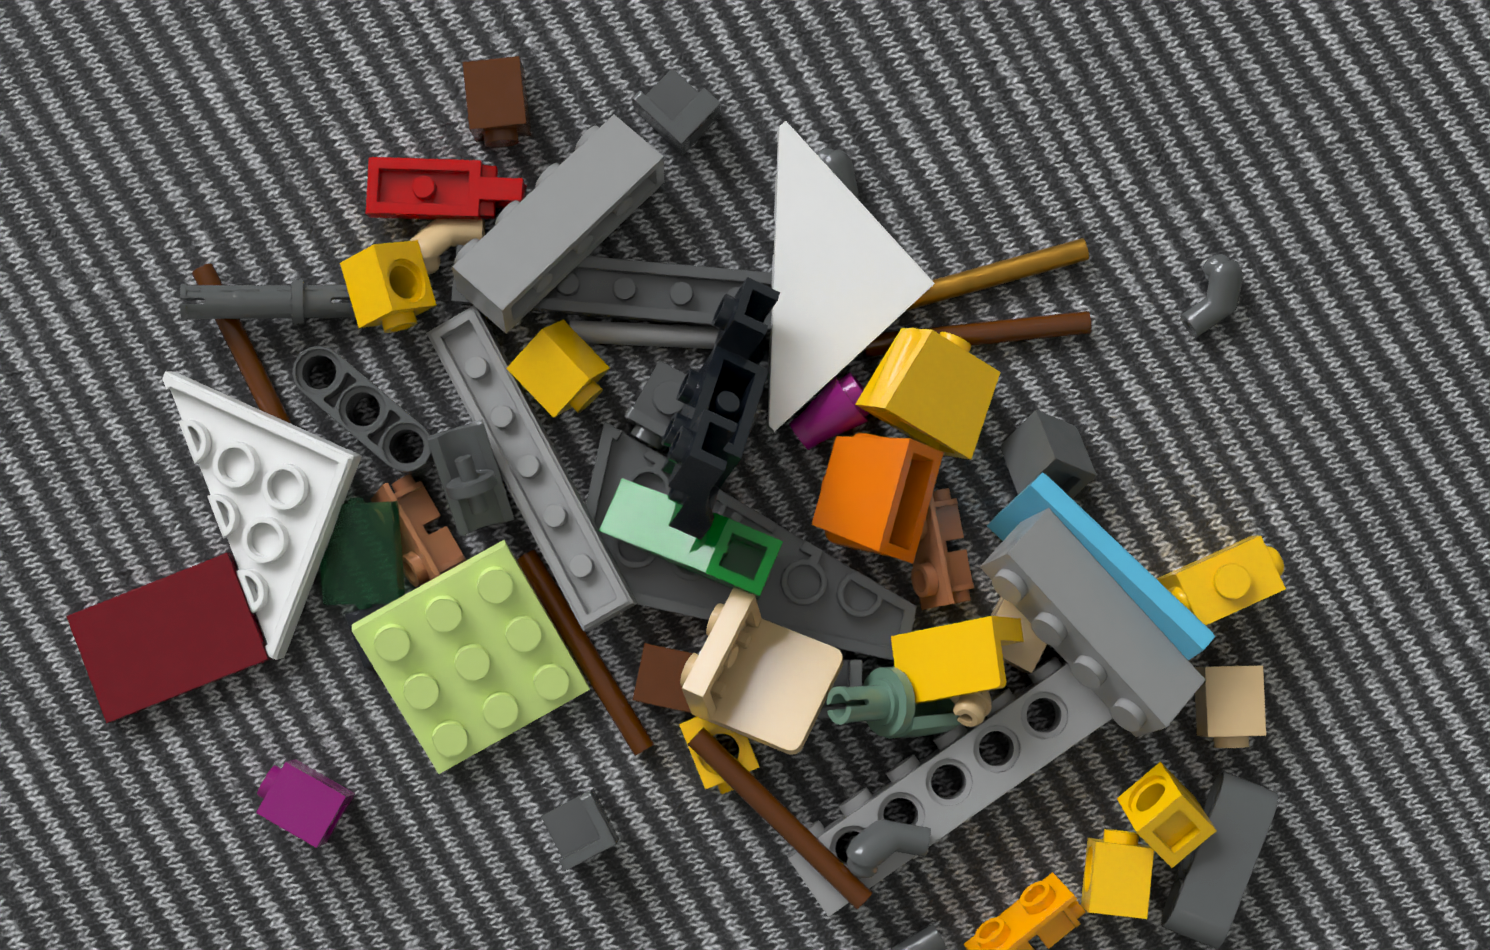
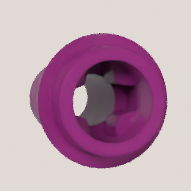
M851 372L841 379L834 376L802 413L789 423L791 429L807 450L812 449L821 442L869 422L866 416L870 413L855 405L864 388Z

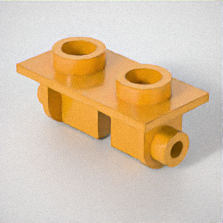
M1052 872L1042 881L1028 886L1020 899L999 916L985 921L977 929L975 935L964 943V946L968 950H1034L1028 941L1037 935L1049 949L1070 931L1080 925L1077 919L1086 912L1078 903L1075 895Z

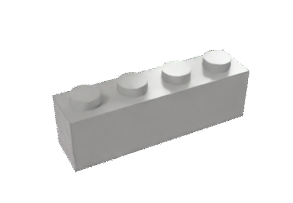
M612 115L600 128L598 126L589 128L577 142L575 151L561 164L553 163L547 167L538 178L535 189L521 202L515 200L509 203L498 215L495 226L480 240L477 238L472 239L462 247L452 266L457 291L507 334L664 183V156L616 115Z
M1050 508L1021 521L980 566L992 580L995 591L1003 599L1013 603L1031 623L1032 630L1036 636L1044 643L1052 646L1071 666L1074 677L1082 685L1092 689L1110 709V714L1114 721L1125 730L1130 731L1135 737L1167 728L1206 680Z

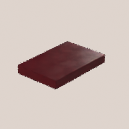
M227 552L66 616L106 723L123 719L272 659L266 652V642L255 614H252L240 584L236 573L238 569L232 553Z

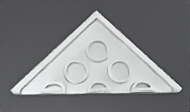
M787 121L780 125L777 130L778 148L777 174L775 178L772 289L779 291L780 295L772 308L769 344L767 428L771 433H774L935 284Z
M165 371L162 380L166 389L171 390L182 419L179 421L193 461L194 463H199L210 495L207 497L222 537L228 539L239 570L236 573L252 614L256 613L266 638V652L269 657L275 660L282 659L288 650L362 456L177 372Z

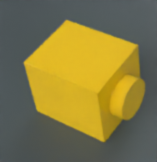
M563 319L541 329L506 369L554 418L571 408L580 413L589 406L602 392L603 389L597 382L609 371L610 367Z

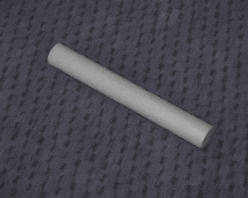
M570 320V327L586 343L713 349L719 332L718 328L708 326Z

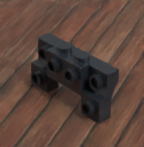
M749 277L746 278L734 297L725 294L719 303L711 324L719 329L713 350L699 372L692 368L687 372L676 398L677 401L684 403L681 414L675 412L672 416L661 443L669 447L662 471L671 474L668 487L671 488L668 500L676 503L669 526L699 540H702L712 526L714 520L712 511L720 487L742 459L769 371L759 365L766 352L763 337L766 335L768 325L763 324V322L778 301L780 292Z

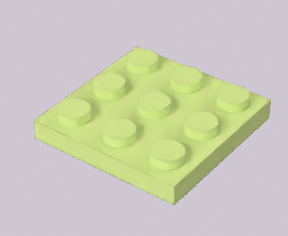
M505 539L351 625L354 636L438 774L590 690L587 680Z

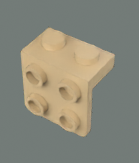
M733 587L726 603L717 604L710 615L706 629L708 638L699 654L693 653L683 668L680 684L683 686L682 691L692 715L786 754H797L802 750L828 697V693L832 689L843 666L842 653L833 646L762 619L755 595Z

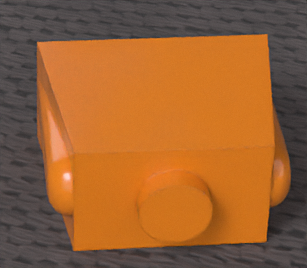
M857 433L852 437L836 436L826 474L822 480L821 492L811 525L825 530L826 538L833 544L897 558L913 564L944 452L911 438H889L867 433Z

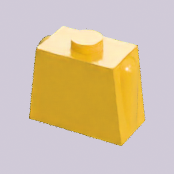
M914 327L901 328L855 405L914 440L944 452L943 455L971 460L1000 371L969 353L971 344L948 332H940L938 334L934 330L916 329Z
M1261 535L1247 537L1157 578L1205 626L1286 589L1281 579V575L1284 572L1282 557L1275 548L1265 545Z

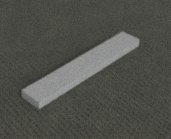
M473 305L427 332V336L472 421L475 422L483 419L500 474L582 630L588 632L636 605L637 602L525 391L520 382L506 369L510 363L484 314Z

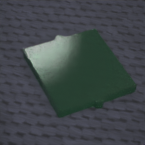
M362 497L350 498L348 503L341 505L333 533L320 564L323 605L356 604L357 608L362 610L370 608L372 604L391 603L405 595L398 501L364 502Z

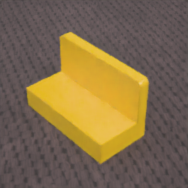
M988 616L891 636L894 666L907 675L913 686L915 704L1004 688L1006 686V676L1001 646L1024 642L1021 618Z

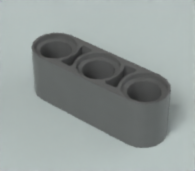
M323 346L307 348L298 355L293 364L292 374L294 382L301 392L388 466L404 475L410 474L412 476L425 474L433 468L435 462L427 441V436L432 435V433L335 351ZM320 362H333L336 367V378L333 383L327 388L314 389L310 381L313 368ZM364 398H376L380 406L378 418L371 425L358 426L353 418V410L356 404ZM408 434H418L424 444L420 458L408 464L401 463L396 455V446L399 440Z
M1224 770L1218 774L1203 806L1204 812L1217 831L1182 860L1161 917V926L1214 949H1218L1223 944L1274 818L1278 804L1277 792Z

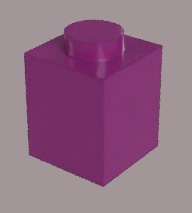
M295 759L286 761L282 768L274 765L267 773L257 792V795L263 798V801L256 813L318 848L328 842L355 793Z

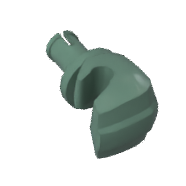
M895 666L879 667L873 670L866 678L863 686H836L830 690L827 697V705L842 703L847 705L846 709L827 711L830 719L835 724L844 725L851 722L866 721L873 732L889 739L941 734L961 724L957 721L959 715H955L953 712L955 704L950 698L915 704L912 683L907 675L900 669L895 668Z

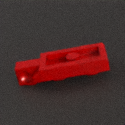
M369 157L366 214L372 218L495 219L496 207L505 208L515 200L521 202L526 197L527 185H525L523 178H498L497 166L484 165L481 160Z

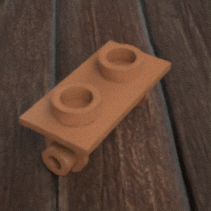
M409 474L391 484L395 493H393L387 482L371 498L374 505L372 507L374 521L384 536H392L403 555L400 557L403 572L413 586H422L467 560L447 526L430 535L426 532L424 526L437 520L441 515L422 481L415 482L412 475Z
M949 488L933 491L911 572L912 586L915 593L919 596L922 610L971 601L969 589L974 588L967 550L952 552L947 550L946 541L964 538L957 498L951 499Z

